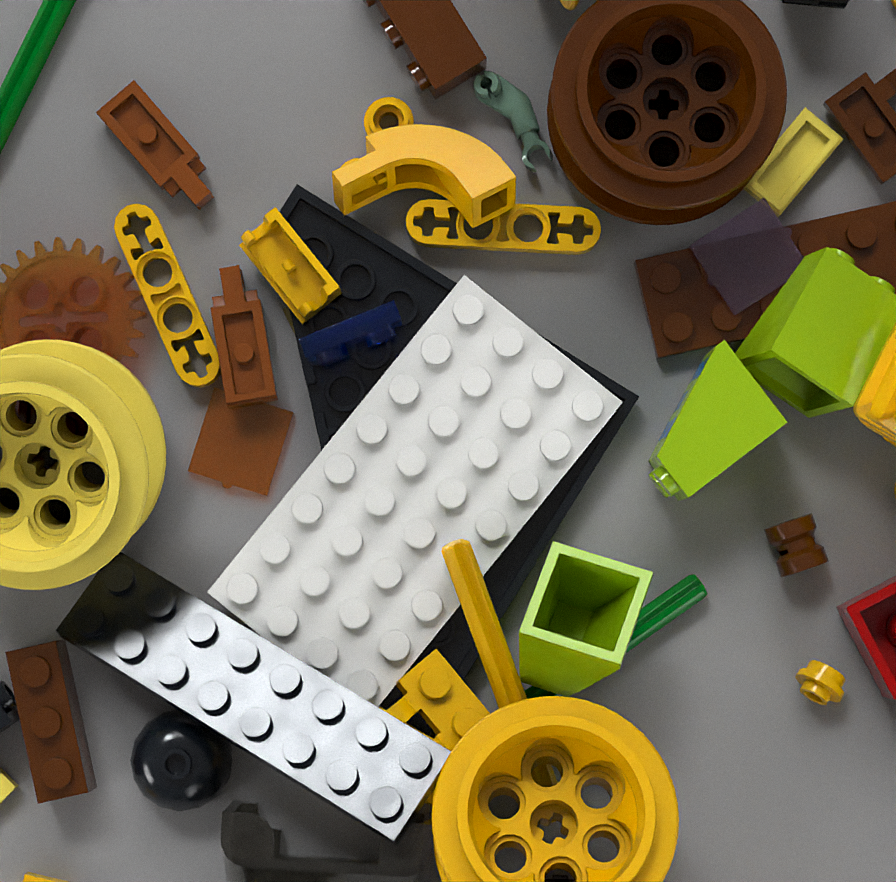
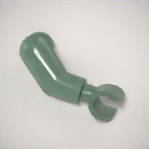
M484 71L483 75L478 74L473 82L476 98L511 121L517 139H521L524 145L522 151L524 165L531 172H537L529 162L531 153L535 150H543L551 161L553 160V154L549 146L544 141H541L538 136L540 128L529 97L495 72Z

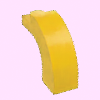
M424 124L401 125L365 136L366 155L361 158L350 159L340 168L332 171L334 203L344 216L387 194L411 188L430 190L446 197L456 206L472 229L515 207L516 176L502 158L480 140L466 133L443 126Z

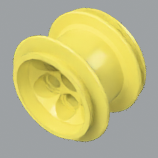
M43 339L14 344L0 350V446L2 449L0 488L4 487L13 490L20 501L19 509L16 510L8 509L0 502V585L23 590H43L66 586L85 579L107 565L120 553L130 538L147 520L155 507L162 489L166 470V443L161 418L151 396L137 377L119 361L97 349L70 341ZM23 400L33 405L37 415L35 424L23 423L17 417L15 412L17 401ZM76 412L87 422L88 432L86 435L79 436L70 432L65 422L67 413ZM45 447L50 448V457L58 460L49 469L44 467V459L36 456ZM84 462H94L103 469L105 474L103 484H93L84 477L82 473ZM57 499L67 504L70 509V520L60 521L55 519L49 511V500Z

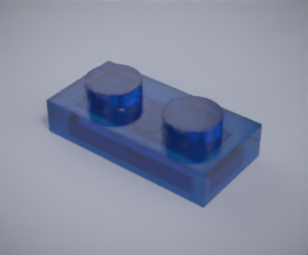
M393 300L298 340L307 361L312 362L318 359L320 366H324L347 357L349 353L346 347L365 340L368 347L395 337L394 328L402 325V319Z

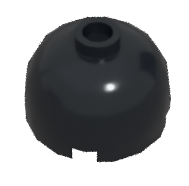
M172 710L160 714L145 724L134 740L130 761L134 781L146 798L161 808L186 811L200 808L219 795L230 779L233 759L230 742L182 712Z

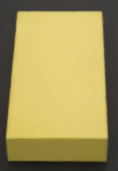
M805 107L777 140L770 155L745 186L744 190L775 216L779 217L844 138Z

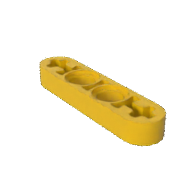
M420 200L412 205L407 212L405 220L407 233L411 240L420 246L430 248L580 255L594 248L601 233L600 221L596 214L587 208L575 206L515 203L514 208L491 219L493 225L492 232L486 238L479 240L469 237L464 231L463 224L465 218L460 211L456 219L458 239L447 238L449 234L448 227H436L433 229L432 236H424L422 228L414 226V220L422 219L424 211L428 210L434 211L435 220L450 221L448 211H459L450 200ZM523 215L535 216L542 224V234L533 242L521 241L514 233V223ZM549 216L559 217L556 227H570L574 218L583 219V226L591 228L592 235H585L582 244H575L571 234L557 233V244L547 243L551 230Z
M127 205L120 210L115 218V234L174 368L180 378L187 384L199 388L209 386L221 374L217 347L161 221L154 211L146 205ZM136 215L142 221H151V225L145 228V234L152 247L159 241L163 245L162 249L147 251L137 260L133 253L142 252L143 248L134 234L127 236L125 234V230L131 227L130 218ZM153 260H165L172 268L170 281L161 287L149 285L144 276L145 268ZM185 305L192 312V324L184 332H172L165 325V314L172 306ZM200 331L204 339L193 341L196 349L202 357L211 356L212 362L206 366L208 374L201 378L195 372H186L185 366L192 362L187 348L183 346L176 352L174 343L188 341Z

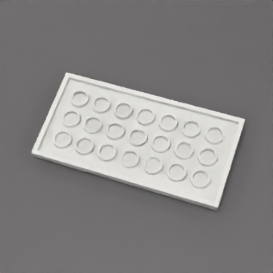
M464 275L207 593L264 639L378 707L394 688L396 682L406 673L460 606L459 598L441 552L442 547L454 540H468L471 543L482 576H484L623 402Z

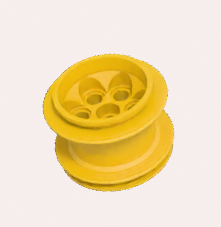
M543 696L524 699L506 705L481 719L467 731L449 754L440 772L433 797V845L436 865L442 882H545V876L555 869H563L569 872L574 882H663L671 866L678 839L679 812L675 788L670 773L653 744L638 728L618 713L602 705L573 697ZM550 764L560 772L561 780L555 786L542 787L533 780L531 775L533 769L538 765ZM589 785L601 786L608 792L610 802L603 808L594 809L588 807L581 798V791ZM507 795L515 799L519 810L511 818L500 819L491 813L489 803L497 796ZM552 820L559 821L561 823L560 832L567 837L565 839L556 837L552 844L543 841L544 831L538 828L539 825L548 827ZM599 837L608 838L616 846V858L604 863L596 861L588 852L589 842ZM504 848H514L523 854L525 865L515 873H507L497 867L495 856Z

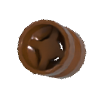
M812 513L764 529L768 543L774 546L780 554L776 561L780 577L789 576L829 561L824 546L815 543L814 533L817 526Z

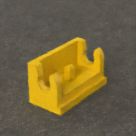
M274 207L264 215V222L253 231L247 230L241 236L243 242L239 246L303 325L341 295L342 292L339 285L278 209Z

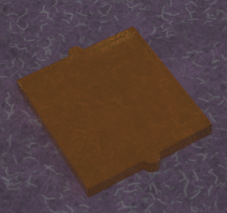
M214 387L188 471L221 481L222 486L226 489L237 486L267 496L294 412L266 403L228 409L224 390Z

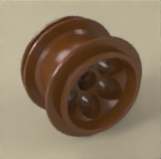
M597 0L587 8L569 30L556 59L547 103V125L554 154L560 167L575 188L590 202L613 216L639 224L656 226L675 225L700 219L715 212L735 198L749 183L774 148L783 126L787 104V81L783 61L778 47L765 24L741 0ZM658 44L670 45L676 50L678 61L670 65L660 64L653 57L652 48ZM619 67L627 69L631 73L634 83L626 89L615 88L609 83L607 72ZM703 70L716 73L720 78L721 88L714 92L701 89L696 82V74ZM657 98H664L666 107L674 108L673 111L669 112L666 120L658 119V112L649 109V107L655 105ZM615 117L623 118L631 125L632 135L624 140H616L606 132L605 123ZM702 120L713 122L720 131V139L713 143L701 141L696 136L694 125ZM657 144L669 146L675 153V163L668 167L657 166L649 156V149Z

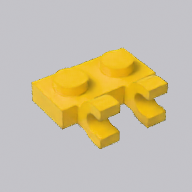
M437 649L433 650L396 682L397 688L404 696L385 711L404 723L418 712L437 734L432 740L450 751L453 750L458 741L470 728L490 714Z

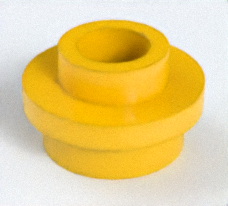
M383 97L374 101L368 107L364 116V128L367 135L383 130L379 123L387 115L396 117L399 122L398 126L414 124L411 109L405 102L394 97Z
M810 660L807 667L800 668L795 676L796 680L802 685L800 692L815 703L827 705L828 701L840 702L844 696L842 687L846 679L840 672L825 663Z

